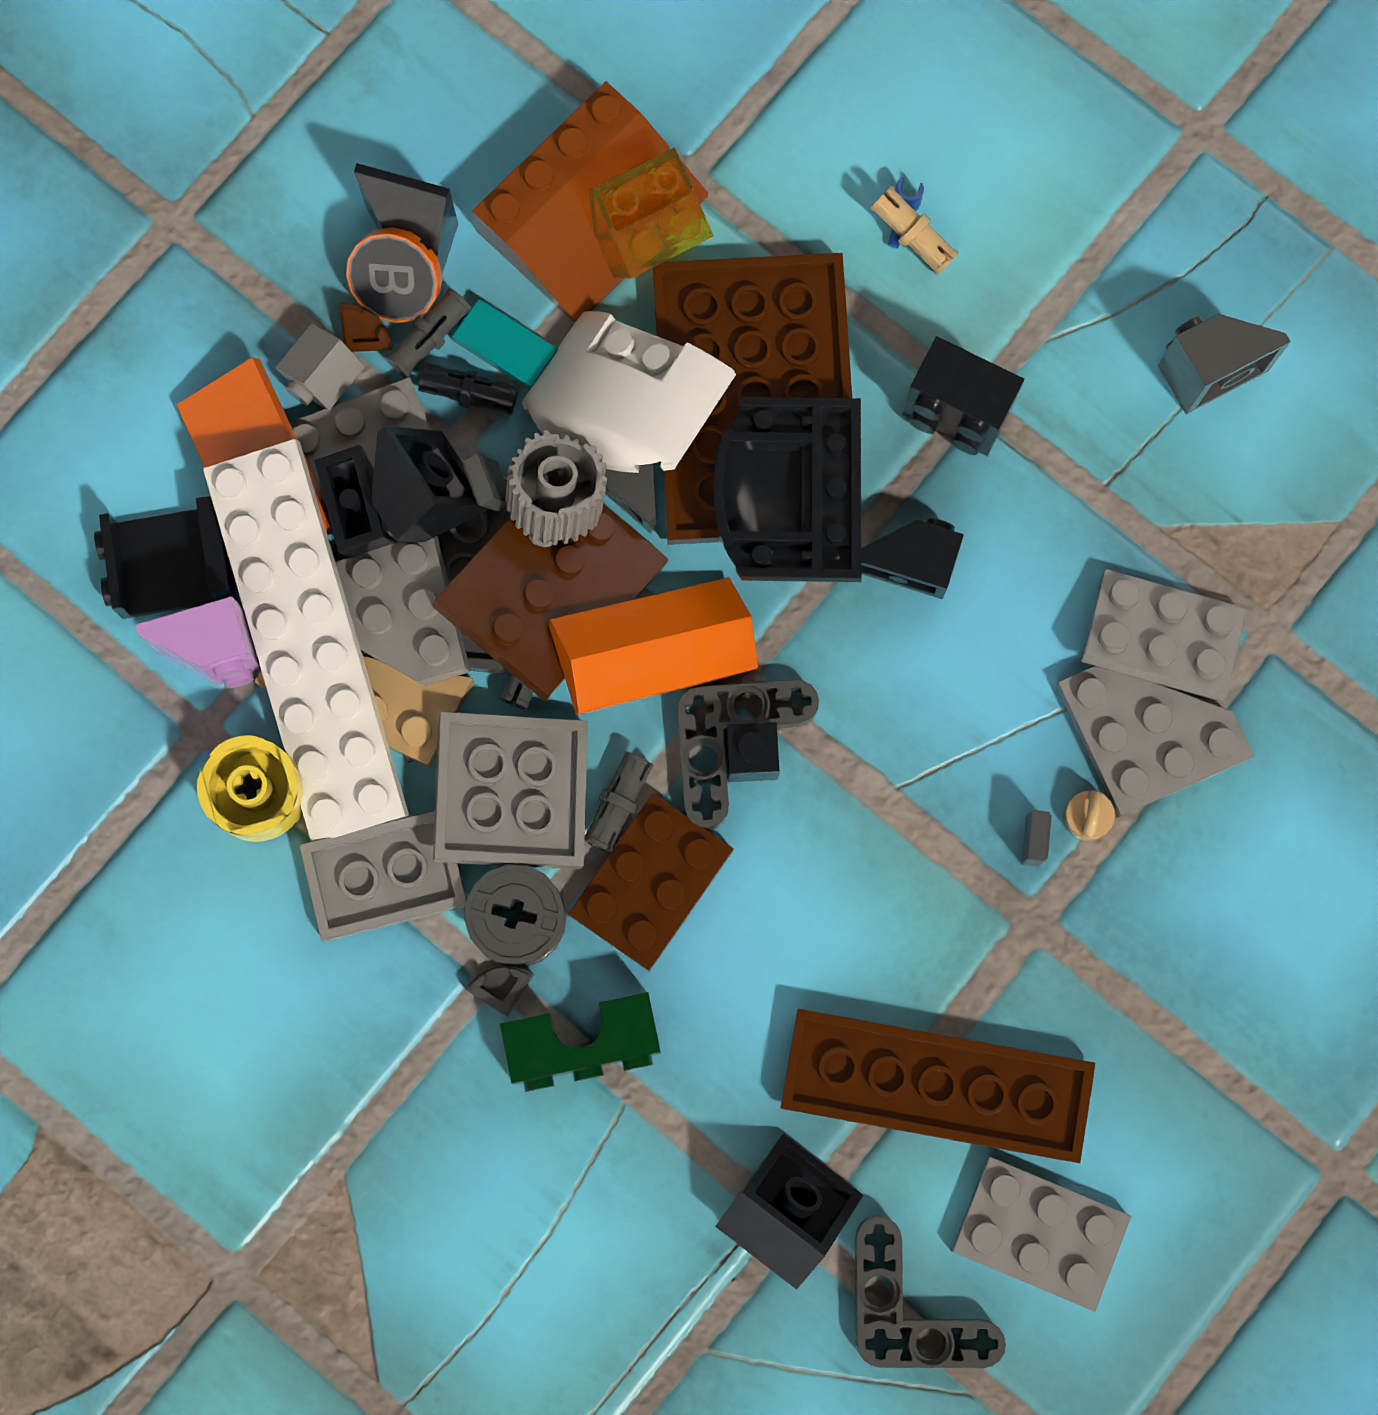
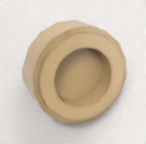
M1096 790L1083 791L1076 794L1067 803L1064 811V823L1068 831L1074 837L1083 841H1094L1103 837L1112 828L1115 821V809L1111 801L1104 794Z

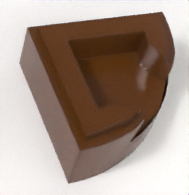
M354 303L340 304L343 343L351 352L393 349V342L388 328L374 312Z

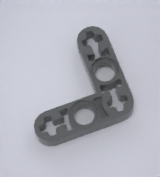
M801 680L703 686L689 689L681 696L678 702L677 713L684 809L686 816L693 824L709 831L718 828L728 816L729 799L723 734L727 730V725L777 722V729L807 725L814 719L819 706L817 691L811 684ZM794 691L800 692L801 699L810 700L811 705L805 706L800 716L793 715V710L790 707L776 708L778 718H768L770 701L767 692L777 693L775 702L789 701L791 692ZM751 694L761 701L762 712L758 717L752 720H743L738 717L734 710V703L741 695ZM694 699H703L706 707H713L714 712L707 713L705 716L706 733L716 730V738L700 735L689 740L686 739V732L696 734L695 717L685 712V709L693 707ZM698 746L712 748L717 755L715 767L707 772H698L693 769L689 763V755L694 748ZM720 778V786L710 784V796L713 803H720L721 809L713 811L711 820H703L702 813L692 809L693 805H697L701 801L700 785L690 788L689 780L707 782Z
M882 1216L868 1217L860 1223L855 1235L856 1345L859 1354L865 1362L879 1368H986L995 1365L1001 1360L1005 1353V1337L1000 1328L990 1321L982 1319H903L901 1231L895 1222ZM882 1224L884 1233L892 1234V1244H885L883 1246V1261L887 1262L894 1259L893 1271L881 1267L863 1270L864 1259L874 1262V1247L864 1242L865 1234H872L874 1225ZM876 1276L888 1278L894 1290L891 1300L881 1306L869 1303L864 1292L868 1280ZM910 1327L907 1337L909 1359H900L903 1350L901 1347L886 1348L884 1350V1357L877 1358L874 1350L865 1346L866 1339L874 1338L875 1329H884V1334L889 1339H902L900 1328ZM929 1328L939 1330L945 1340L942 1353L934 1358L923 1357L916 1347L918 1335L923 1330ZM951 1328H961L958 1335L960 1339L977 1338L978 1329H985L986 1336L995 1339V1347L986 1349L985 1357L978 1358V1353L973 1348H959L961 1358L951 1359L955 1346Z

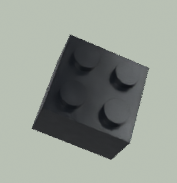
M936 336L909 388L902 415L909 418L908 422L913 427L924 433L934 434L936 431L953 439L952 444L957 449L970 455H977L979 452L988 457L1013 408L1025 379Z

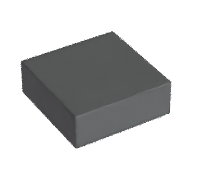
M479 454L464 460L463 467L477 504L498 512L505 510L507 502H505L506 483L498 462Z
M1032 810L1026 816L1021 865L1039 867L1048 859L1052 818L1050 812Z

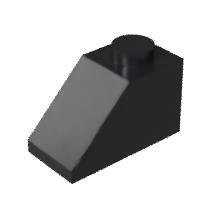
M356 445L314 460L339 553L353 557L399 542L384 530L381 525V517L371 503L374 468L362 446Z
M929 518L927 522L916 520L861 548L862 575L943 599L964 534L955 532L954 525L940 519Z

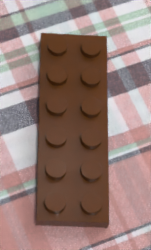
M797 1009L780 1109L1081 1163L1096 1063Z

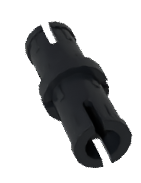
M427 361L423 365L418 384L419 392L459 401V406L469 408L470 405H475L506 413L507 415H512L519 389V385L478 376V371L468 369L467 372Z

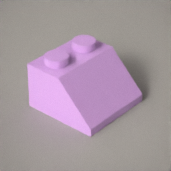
M233 597L135 625L137 634L159 654L216 685L224 684L226 688L240 687L251 683L254 680L253 675L258 674L261 670L245 612Z

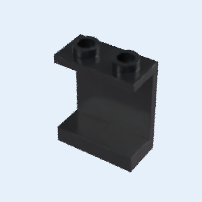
M211 496L196 498L197 509L118 523L109 513L99 515L101 530L94 532V542L99 559H105L107 577L101 578V592L107 607L111 606L112 610L122 619L197 607L228 597H233L237 600L234 574Z

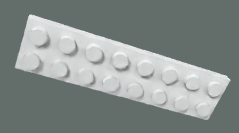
M292 439L203 468L285 752L295 762L302 779L303 793L300 805L311 842L329 837H339L409 816L300 441Z

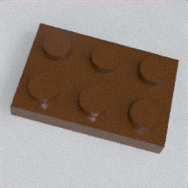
M652 793L569 911L568 916L650 972L728 860L734 848L705 828L693 824L686 815Z

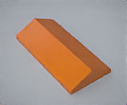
M730 577L566 615L548 621L576 715L758 669L752 616Z

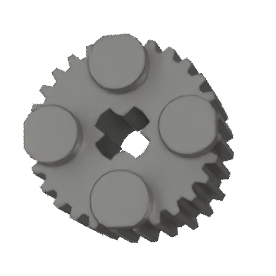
M544 430L543 436L535 433L533 440L527 437L523 450L518 449L516 457H512L507 475L506 509L507 512H510L511 521L516 520L515 527L517 529L523 527V534L525 536L528 535L529 540L533 544L550 547L551 545H557L558 540L568 544V539L572 538L574 541H577L579 534L585 537L588 529L593 530L597 526L603 510L607 477H605L606 463L602 462V454H596L597 447L595 445L590 447L588 444H584L581 446L577 438L574 441H570L569 436L565 435L563 439H560L558 434H550L548 430Z

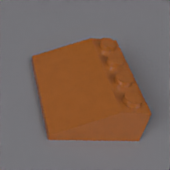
M605 81L472 210L476 231L575 323L583 312L592 311L708 197V192L641 112Z

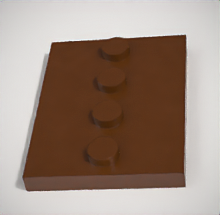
M604 504L597 526L593 530L588 529L585 537L579 534L577 541L570 538L568 539V544H564L562 540H558L557 545H551L550 547L533 544L529 540L528 535L525 536L523 534V527L517 529L515 527L516 520L511 521L509 519L438 595L432 604L434 609L544 702L565 680L548 621L566 615L635 600L669 560Z

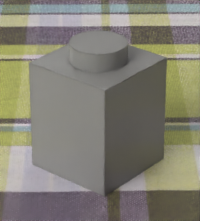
M311 324L275 368L289 381L285 389L299 402L308 406L313 401L330 410L365 366L339 338Z

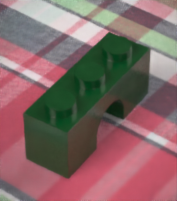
M646 992L599 1002L602 1016L601 1032L592 1044L583 1048H571L560 1042L550 1013L500 1023L511 1084L523 1083L525 1092L555 1086L554 1076L573 1073L574 1082L604 1076L602 1066L622 1062L624 1071L653 1065L652 1055L661 1054L649 993Z

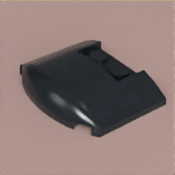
M744 397L738 405V410L742 412L729 428H725L717 452L713 485L714 509L720 539L727 555L736 567V573L742 581L861 582V398Z

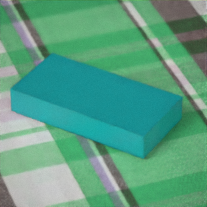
M478 299L452 336L455 343L528 390L532 388L558 351V348L481 299Z

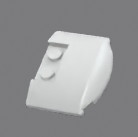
M586 311L581 314L558 347V351L521 403L543 435L544 430H548L550 434H558L560 439H563L565 435L569 436L570 441H574L577 438L581 446L584 444H588L590 447L595 445L597 447L596 454L603 455L602 462L606 463V469L639 473V465L661 461L660 467L663 471L675 469L736 374L732 368L688 342L685 346H681L618 322L611 313Z

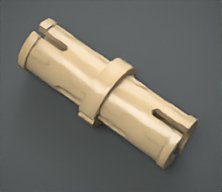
M891 185L874 202L870 209L875 211L900 236L898 242L903 247L909 245L938 275L959 252L956 249L954 250L928 224L931 219L925 213L920 216Z

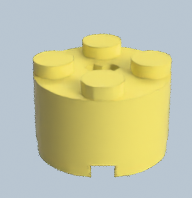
M245 735L222 742L209 754L210 757L203 769L200 770L197 779V795L204 813L218 827L235 838L250 842H261L282 835L302 817L303 812L300 805L303 793L302 779L295 762L281 747L269 740ZM254 779L262 788L256 790L255 798L250 799L243 792L250 789L249 781Z

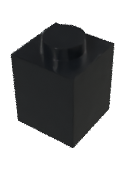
M777 722L727 725L729 782L778 780L780 768Z

